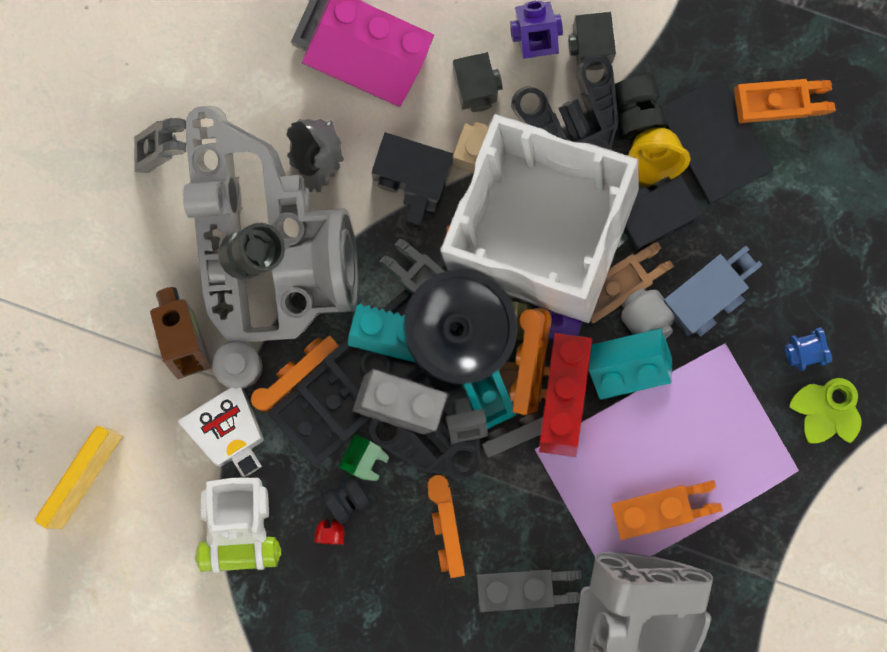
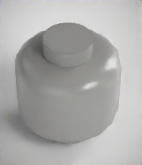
M641 288L631 294L622 304L624 309L621 319L633 335L662 328L666 339L673 332L670 326L676 318L675 314L665 303L659 291H646V289Z
M232 341L221 346L215 353L212 363L214 375L220 383L228 388H242L243 390L256 384L263 368L261 357L257 351L249 344L241 341Z

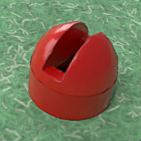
M328 518L322 520L317 525L314 543L344 545V527L340 525L337 519H333L331 528Z

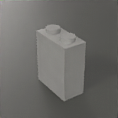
M373 369L364 375L352 411L420 434H426L436 431L447 394Z

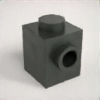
M611 12L575 15L573 22L574 34L568 35L570 56H576L577 67L581 60L591 55L604 57L612 64L616 56ZM597 61L592 62L587 67V70L604 69L603 65Z
M488 52L453 60V73L462 110L470 108L471 112H480L491 108L492 103L497 102L498 91L503 90L499 69L492 70Z

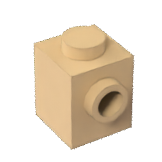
M474 122L473 126L464 124L453 155L454 167L474 173L475 162L489 129L488 125Z

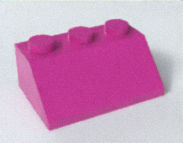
M327 0L301 63L400 107L422 68L435 34L360 0Z

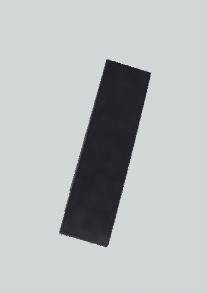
M442 257L436 264L444 271H448ZM405 289L383 309L386 313L391 310L393 315L398 312L400 316H403L412 294ZM460 327L455 332L449 328L453 336H460ZM347 339L323 359L322 364L299 382L292 392L267 413L316 469L374 419L352 411L364 375L374 369L414 383L426 372L416 362L348 346Z

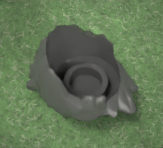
M299 119L297 122L292 123L291 127H288L286 133L290 140V152L287 153L289 164L299 171V175H302L305 187L309 188V193L313 192L314 189L316 192H321L323 185H329V177H334L333 169L339 170L340 164L338 162L344 161L341 154V141L335 132L332 121Z

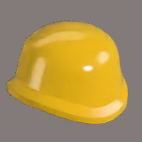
M650 128L639 133L635 137L628 154L629 157L638 159V181L640 186L650 187L670 176L671 180L685 171L691 160L689 152L683 148L677 135L665 128Z

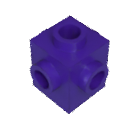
M530 1L524 5L515 6L516 20L510 21L511 38L513 43L519 42L523 59L559 54L558 36H563L562 19L560 14L554 15L551 2Z

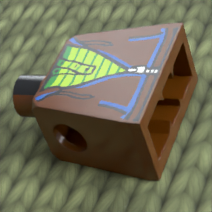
M167 287L156 292L159 307L150 310V315L165 365L177 379L211 369V362L202 334L190 305L185 299H180L176 287Z

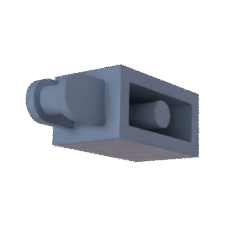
M747 246L743 247L727 261L720 254L664 299L665 303L675 314L674 322L687 338L694 332H697L701 337L717 324L713 318L723 309L729 314L745 301L741 294L749 287L744 280L762 266L760 261L756 263L748 254L750 249ZM735 261L745 272L741 276L731 267Z

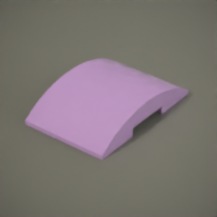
M726 343L673 371L671 384L637 391L581 423L576 457L540 453V447L535 449L595 557L598 553L603 552L652 556L730 513L799 471ZM715 480L717 488L703 494L688 495L691 510L715 502L721 503L722 512L695 518L694 522L625 540L620 539L611 503L683 484L687 487Z

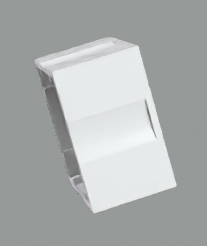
M494 114L475 162L472 182L468 191L459 202L441 248L448 271L463 269L481 273L495 281L509 297L589 323L639 191L638 159L588 143L563 140L544 129Z

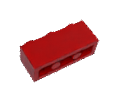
M554 334L540 439V453L570 457L577 456L592 338Z

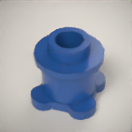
M821 327L815 328V331H812L807 336L797 338L795 335L790 336L789 344L785 345V353L790 366L796 365L799 371H804L806 366L815 363L824 366L832 362L831 352Z

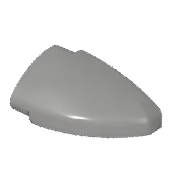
M620 552L598 553L594 561L590 586L584 587L580 594L574 652H699L711 622L710 614L706 609L713 581L712 575L704 570L683 563L653 556Z

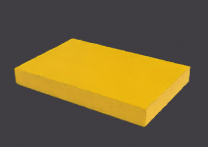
M100 425L95 426L35 517V522L45 529H63L123 436L113 429Z

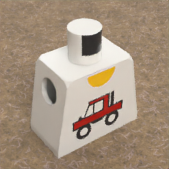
M229 388L178 420L182 428L216 466L223 467L233 461L243 478L262 467L252 448L263 442L264 437L247 394L242 388Z

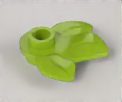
M835 378L828 381L824 386L816 384L807 385L800 389L790 402L789 406L792 410L806 415L804 419V433L806 440L810 444L823 442L835 433L844 441L851 443L861 429V417L855 408L858 401V393L855 386L846 379ZM835 390L841 391L844 395V401L841 404L834 402L832 398Z

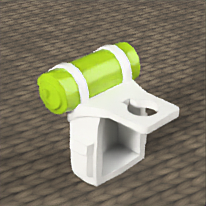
M228 478L207 481L206 490L201 492L200 510L202 521L207 523L206 541L199 542L195 553V562H197L200 572L213 571V573H219L228 570L265 569V567H277L281 556V548L275 537H266L264 519L269 517V498L267 488L262 486V481L259 478Z

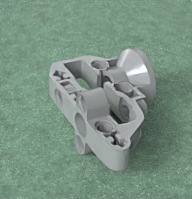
M200 106L189 112L186 119V146L190 183L184 186L183 203L187 217L194 218L202 293L207 315L228 342L295 339L306 331L319 314L355 311L359 292V272L356 240L349 212L344 208L311 211L309 188L304 187L302 175L286 176L280 157L274 147L227 121L226 114L222 109L216 106ZM201 119H213V126L208 128L202 127ZM216 138V143L202 145V139ZM208 150L215 152L218 157V165L214 170L209 169L204 163V155ZM252 152L260 158L263 166L268 224L277 229L284 239V258L279 266L272 270L279 326L256 328L251 326L246 281L232 278L228 275L220 264L219 251H215L219 249L224 238L220 239L218 236H213L212 231L218 228L219 231H225V237L241 230L239 210H242L243 207H241L239 177H235L233 153ZM286 218H292L298 223L299 233L296 237H290L284 232L283 223ZM293 292H299L306 298L307 304L304 310H299L292 305L291 295ZM225 301L226 304L233 306V310L228 313L227 309L221 308L220 303Z

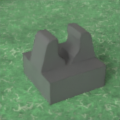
M469 397L455 399L456 415L446 417L451 444L487 437V425L483 409L472 411Z

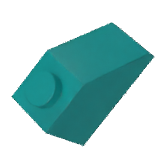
M499 370L478 382L462 384L473 410L483 409L487 429L516 416Z

